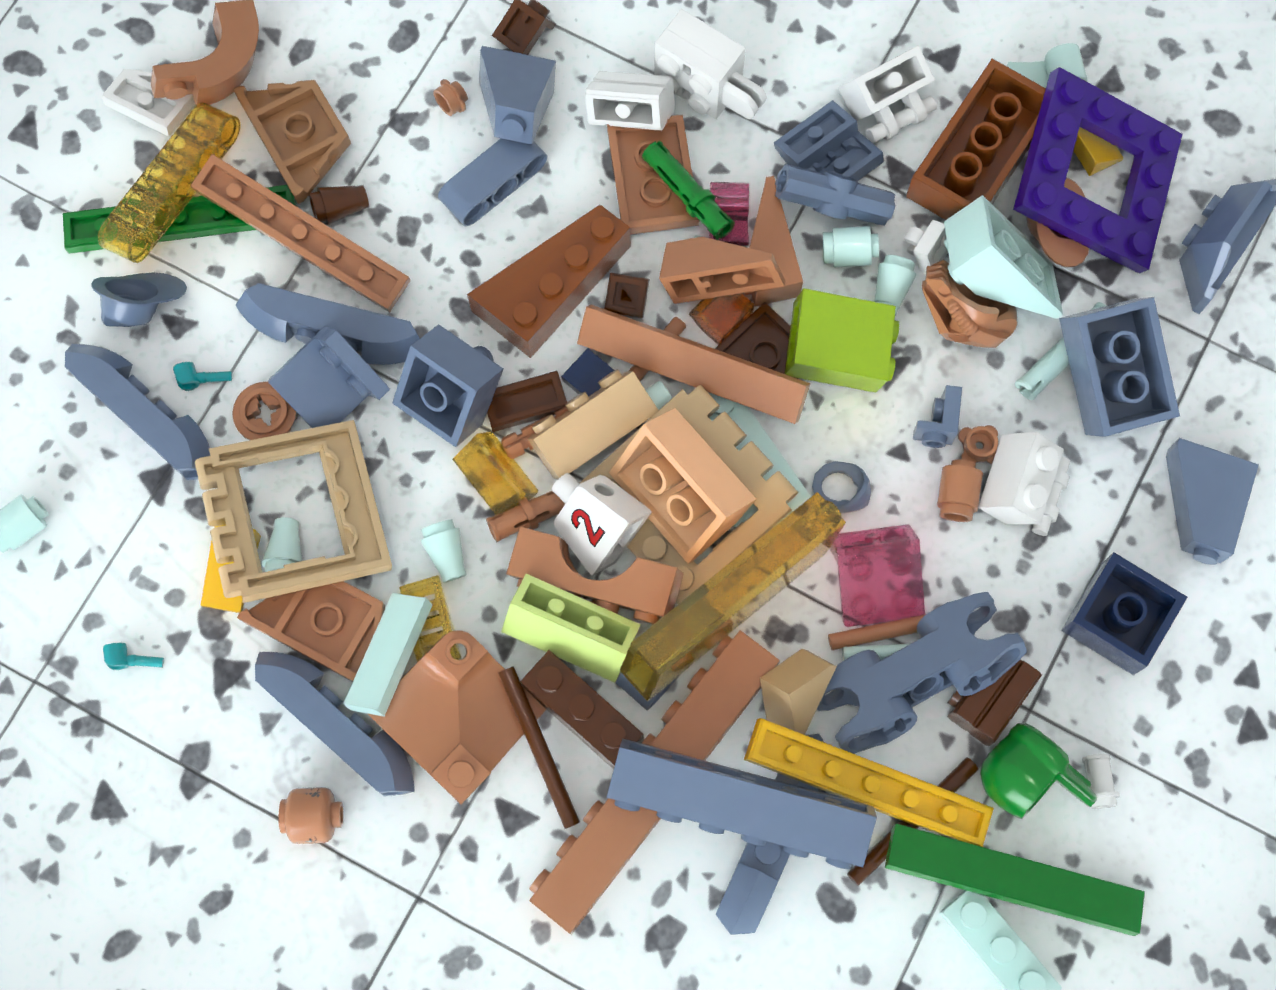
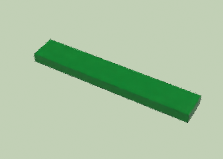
M287 185L266 187L297 207V202ZM202 195L63 213L64 249L68 254L256 230Z
M895 824L892 827L885 863L886 869L1127 935L1136 936L1140 934L1145 891L904 825Z

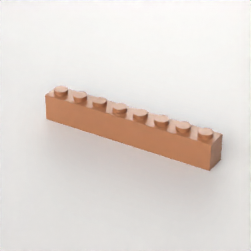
M741 630L738 631L733 639L726 635L712 653L717 658L708 671L702 667L698 670L687 685V688L692 692L682 704L675 700L661 719L666 723L657 737L650 733L642 744L706 761L761 689L760 677L778 666L780 660ZM608 798L604 804L598 800L583 818V821L588 825L580 836L576 838L571 834L557 851L556 855L561 860L550 873L544 869L531 884L529 890L534 895L529 901L572 935L661 818L656 815L657 811L640 807L639 811H630L616 806L613 799Z

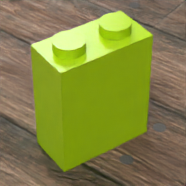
M803 288L793 302L785 374L795 378L876 393L887 381H891L895 371V358L891 357L892 344L896 342L899 333V321L894 320L896 306Z

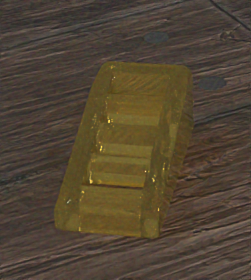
M439 575L399 587L401 594L425 597L435 594V599L429 600L432 604L430 612L438 610L439 614L427 617L421 632L442 626L443 630L424 636L420 633L414 647L417 662L445 634L455 631ZM458 643L454 644L450 650V654L455 660L461 659Z

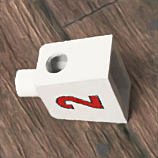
M566 473L552 486V491L565 503L554 520L555 528L592 576L618 561L652 513L648 507L603 475H598L579 483L570 473Z

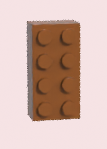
M992 58L913 175L906 197L944 220H947L982 195L993 205L1030 148L1046 88Z

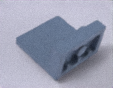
M324 326L268 380V383L311 428L340 423L368 396L380 400L390 390L387 384L341 334L327 326Z

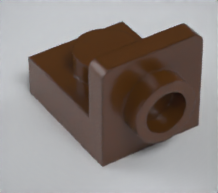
M514 0L492 36L513 52L528 55L545 28L553 30L556 23L547 17L550 10L537 0H530L529 3L523 0Z

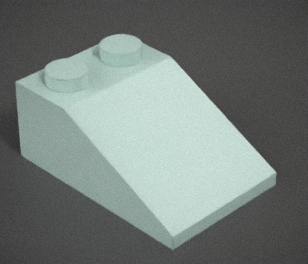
M983 195L944 221L946 233L944 244L949 253L950 260L948 271L957 284H965L978 296L1057 319L1063 315L1053 264Z

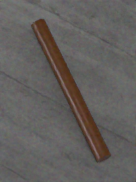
M512 666L499 672L498 674L564 829L570 828L580 823V820L516 670Z
M966 757L937 786L955 793L979 768L970 758ZM902 820L898 823L915 829L919 828ZM891 831L867 853L863 867L854 866L847 873L848 877L857 886L865 881L886 860Z

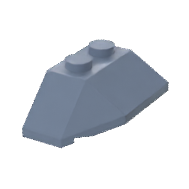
M1276 179L1231 185L1222 198L1215 194L1202 212V215L1208 218L1202 227L1194 224L1181 244L1188 248L1179 259L1192 311L1200 314L1209 304L1275 207Z

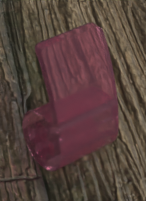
M710 182V191L715 196L714 201L735 222L731 232L724 238H719V241L739 246H748L749 183ZM709 232V238L715 239L713 235Z

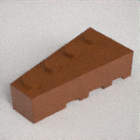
M598 205L469 292L467 297L471 311L531 358L631 247L630 227L602 205Z

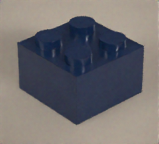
M1113 552L1101 563L1061 631L1130 674L1135 675L1149 665L1188 597Z

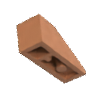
M774 176L766 177L749 248L772 253L786 282L784 287L746 292L745 295H752L755 307L762 305L764 302L769 304L796 298L800 294L803 285L802 275L781 200L775 196Z
M706 237L666 243L659 276L674 304L784 287L786 282L772 253Z

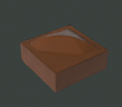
M611 272L604 309L620 315L644 318L650 279Z

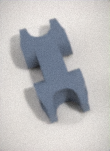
M989 592L976 593L947 602L929 612L917 625V632L921 638L883 660L880 659L874 650H864L837 665L817 710L829 711L847 704L859 707L857 715L841 727L840 731L835 735L841 749L855 754L893 741L908 732L917 722V715L913 710L914 706L951 685L956 688L961 696L973 695L995 683L1027 653L1025 643L1018 633H1008L990 640L979 639L974 636L975 632L987 623L997 611L994 599Z

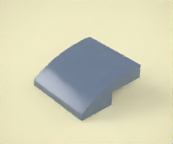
M833 100L774 142L775 149L788 165L807 168L823 174L824 171H831L854 178L857 181L884 162L883 152L858 131L857 120Z

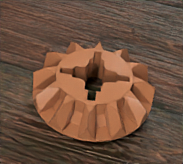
M268 382L255 383L244 389L235 400L232 411L235 427L245 439L249 440L290 433L291 427L297 419L296 411ZM261 400L270 410L276 409V412L271 414L270 426L262 418L256 419V416L261 414Z

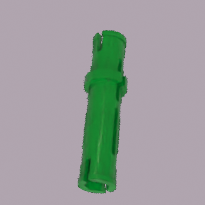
M655 141L650 144L642 154L643 160L657 172L659 177L686 205V212L693 218L697 217L716 240L728 235L734 228L735 222L714 201V194L709 189H703L661 141Z

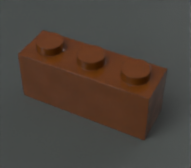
M550 650L545 653L520 681L522 686L543 707L612 769L615 767L622 739L638 743L644 741V734Z

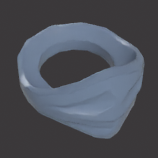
M834 461L823 465L814 475L812 489L815 498L827 509L837 513H848L868 506L871 497L870 481L864 470L852 463ZM833 473L845 474L858 487L857 493L850 501L830 499L822 491L824 479Z

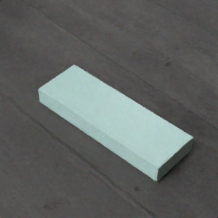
M392 593L343 704L352 711L385 716L432 608V604L427 598Z

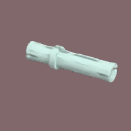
M1097 302L1092 309L1104 307L1107 305L1101 302ZM1062 337L1015 382L1016 388L1024 387L1019 392L1027 399L1034 400L1069 365L1064 338Z

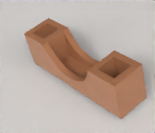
M521 526L506 573L518 579L517 587L520 586L525 574H529L578 597L595 600L596 605L618 614L620 607L635 611L634 619L657 625L659 618L669 620L672 617L684 575L676 567L637 557L626 571L614 578L607 580L587 579L579 574L570 558L569 547L565 540L559 536Z

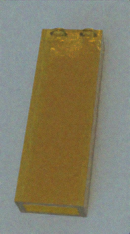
M818 492L815 493L632 641L621 665L620 672L648 702L827 553L846 524L839 509L832 502L825 500Z

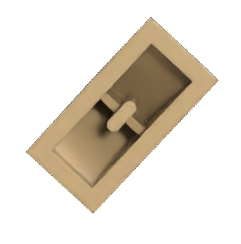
M801 649L760 677L766 720L805 735L837 666L808 650Z

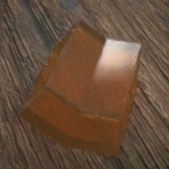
M742 293L702 299L690 311L689 315L699 328L719 345L753 313L755 304Z

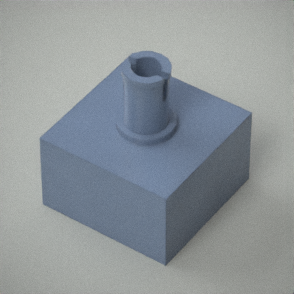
M438 324L410 346L392 403L451 445L457 447L483 425L504 368L493 362V356L487 348L483 346L473 348Z

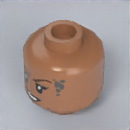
M296 788L289 792L287 799L280 801L278 814L279 829L281 834L286 833L288 839L294 844L326 843L332 839L335 828H342L343 803L335 802L334 795L329 788Z

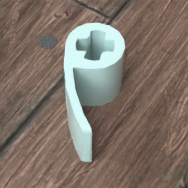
M1073 43L1062 44L1052 48L1045 55L1044 61L1008 62L1007 67L1044 88L1047 86L1050 72L1058 67L1088 82L1079 46Z

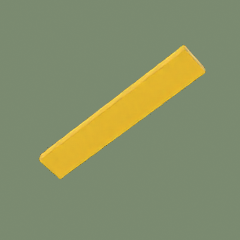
M762 718L756 721L744 757L745 761L844 799L874 806V809L878 812L925 830L983 847L994 810L993 807Z

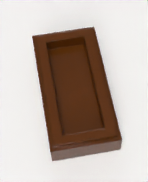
M558 371L497 387L487 412L492 432L542 419L551 414L555 415L554 412L565 408L567 400Z

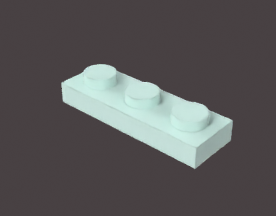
M965 890L940 912L941 916L1004 990L1062 989L1059 983L984 895Z

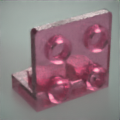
M909 524L829 535L830 551L838 565L842 621L846 627L895 621L925 614L920 539Z

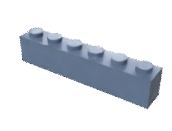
M622 739L606 797L615 800L614 804L625 810L639 811L640 807L657 811V817L669 822L680 823L683 818L698 822L700 829L710 833L724 834V830L741 834V839L750 844L765 846L767 842L784 846L783 850L794 856L806 858L811 853L826 857L825 861L828 864L842 869H851L852 865L864 866L877 819L874 806L627 739Z

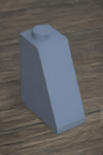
M486 46L481 47L479 83L494 137L532 145L554 93L555 60Z
M1179 438L1168 449L1166 461L1180 547L1182 551L1193 554V559L1209 565L1221 564L1234 554L1259 464Z

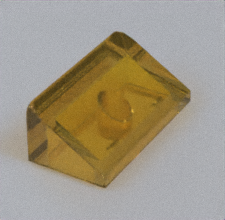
M492 432L477 433L452 459L495 515L518 506V501L527 498L529 501L538 493V489L517 462L507 456L502 443Z

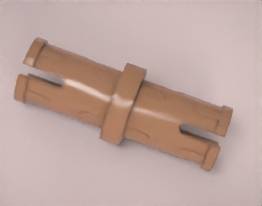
M550 491L529 501L527 498L518 501V506L488 517L486 522L497 543L519 532L520 526L532 530L538 528V523L558 515L565 503L553 491Z

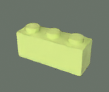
M525 574L510 603L501 632L545 652L550 650L556 657L615 683L641 624L529 574Z

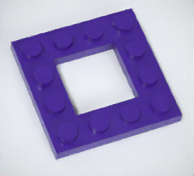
M1058 67L1050 72L1013 210L1139 274L1145 272L1150 268L1183 134ZM1079 127L1134 155L1119 215L1064 187Z

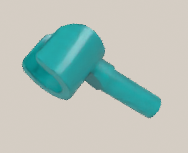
M182 362L173 367L177 384L184 391L194 390L200 384L206 382L232 381V371L197 373L193 362Z
M111 643L103 646L104 662L112 670H122L129 666L163 668L164 658L128 655L126 643Z

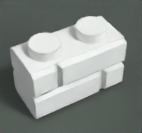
M599 71L585 89L589 124L604 126L609 124L615 127L662 131L667 123V119H670L674 113L675 108L672 76Z

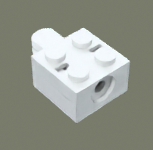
M682 8L655 41L654 75L672 76L674 94L687 101L689 106L697 113L702 115L708 114L717 120L727 106L746 119H752L757 113L758 108L767 99L762 87L743 76L746 48Z

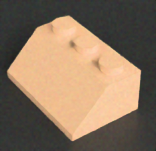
M676 408L645 423L609 472L623 490L652 511L648 519L688 564L694 561L735 525L756 500L755 496Z

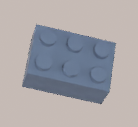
M1154 297L1130 299L1059 318L1085 435L1106 437L1180 417Z

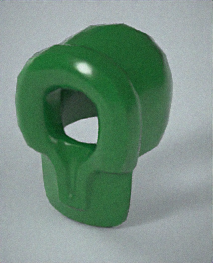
M1018 723L1011 728L1008 735L988 753L981 766L980 775L986 794L1000 808L1020 819H1023L1055 782L1059 783L1089 807L1097 801V796L1091 789V782L1069 764L1068 755L1062 748L1041 731L1027 723Z

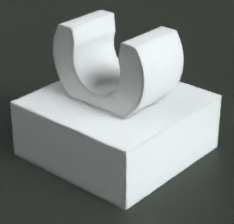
M932 220L926 231L917 227H911L904 237V242L910 244L907 252L915 256L919 271L926 274L927 266L944 260L948 254L944 244L946 239L944 223Z

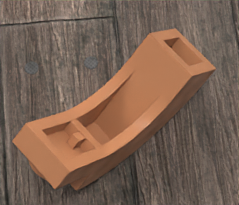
M239 0L215 3L212 24L218 43L217 48L210 55L200 60L152 66L151 88L154 99L166 97L167 99L175 100L193 94L197 108L223 100L234 92V88L241 86L252 68L258 41L259 24L254 1Z

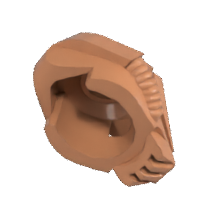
M945 260L927 266L926 278L922 281V291L938 332L946 340L976 347L996 348L1011 336L1017 326V310L1015 306L978 296L965 284H957L948 271L949 263Z

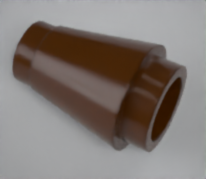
M364 185L317 187V192L309 193L314 218L322 223L326 222L327 225L359 212L364 208H369Z

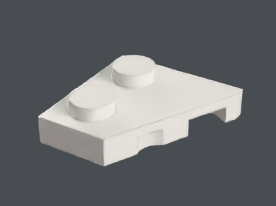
M123 69L103 93L104 105L160 133L170 136L195 105L193 94L175 100L167 99L166 97L154 99L151 88L152 73L142 70Z

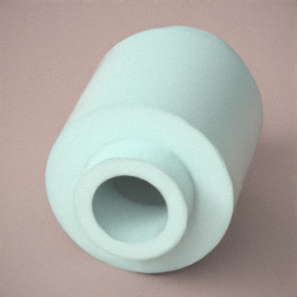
M870 226L832 228V232H823L824 264L833 263L834 267L871 265L872 257H879L878 233L871 234Z
M21 494L0 509V551L2 553L10 548L13 550L17 549L47 527L44 518L49 514L36 497L32 496L27 499Z

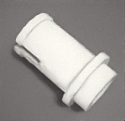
M1094 754L1082 757L1086 778L1091 782V789L1097 796V801L1091 806V809L1117 806L1116 798L1120 797V793L1114 789L1110 754Z

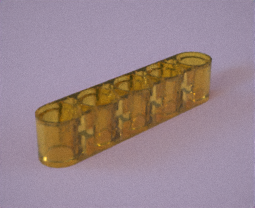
M202 102L196 105L104 221L98 233L99 245L103 249L133 263L143 261L195 195L196 191L192 189L191 184L210 156L213 154L222 160L235 143L240 132L239 118L207 103Z

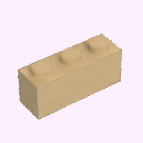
M617 369L598 382L601 388L589 397L586 392L579 394L565 404L568 409L567 412L556 419L551 414L532 427L535 434L529 437L528 441L554 479H559L564 474L573 472L659 411L633 371L621 374Z

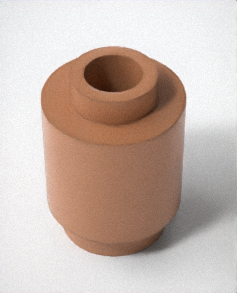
M957 459L952 460L951 465L942 467L937 506L941 508L940 517L955 522L972 521L973 513L978 511L983 472L975 468L976 464L974 462Z

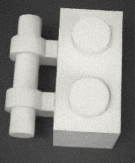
M919 45L838 87L854 119L858 121L874 114L877 120L876 125L866 130L867 138L872 143L882 138L888 140L898 135L899 129L910 123L916 125L927 118V114L937 109V103L932 96L921 100L917 92L918 89L935 81ZM902 98L905 105L904 110L893 115L889 105Z
M1038 432L1002 434L978 508L1006 525L1033 524V533L1047 536L1051 523L1056 522L1059 514L1057 503L1061 490L1067 488L1070 479L1067 471L1071 461L1062 456L1064 449Z

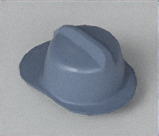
M155 272L120 277H99L93 279L91 283L93 291L100 295L101 320L103 324L115 327H132L149 323L159 303L179 299L185 295L187 290L185 282L178 277Z

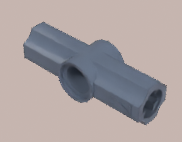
M784 164L775 182V196L778 199L813 207V210L838 219H846L848 216L885 226L887 221L892 218L896 206L895 194L893 192L858 183L854 178L831 171H824L823 174L807 168Z

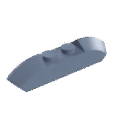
M260 283L246 289L236 303L239 312L254 328L284 343L294 335L297 340L307 343L324 326L335 329L356 352L362 353L361 357L368 364L390 365L403 363L406 361L410 346L420 339L410 321Z
M71 344L65 351L64 367L186 480H198L195 461L199 458L210 456V447L197 423L189 415L176 418L177 415L160 399L153 404L145 396L149 389L134 375L129 377L133 364L122 356L94 345Z
M259 652L255 663V681L383 796H396L415 792L411 767L401 746L384 730L370 738L368 735L373 730L370 725L356 713L350 718L342 713L338 707L343 701L325 685L318 691L317 688L324 675L321 670L309 662L292 655L278 652Z
M820 734L806 735L824 742ZM779 773L775 778L778 781L818 791L816 787ZM747 842L716 912V916L730 935L756 932L790 856L789 853L783 850L784 846L767 842L765 846H758Z

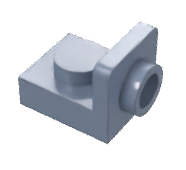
M946 385L941 398L934 399L931 418L933 422L917 421L913 431V440L922 441L924 446L932 448H942L946 444H953L958 433L962 387Z

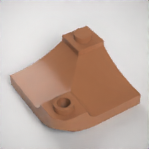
M452 631L445 634L400 679L384 717L368 714L460 804L491 774L495 766L524 735L498 674L505 669L471 634L465 631ZM456 643L462 644L466 649V655L461 660H455L450 654L451 647ZM523 687L537 720L547 709Z

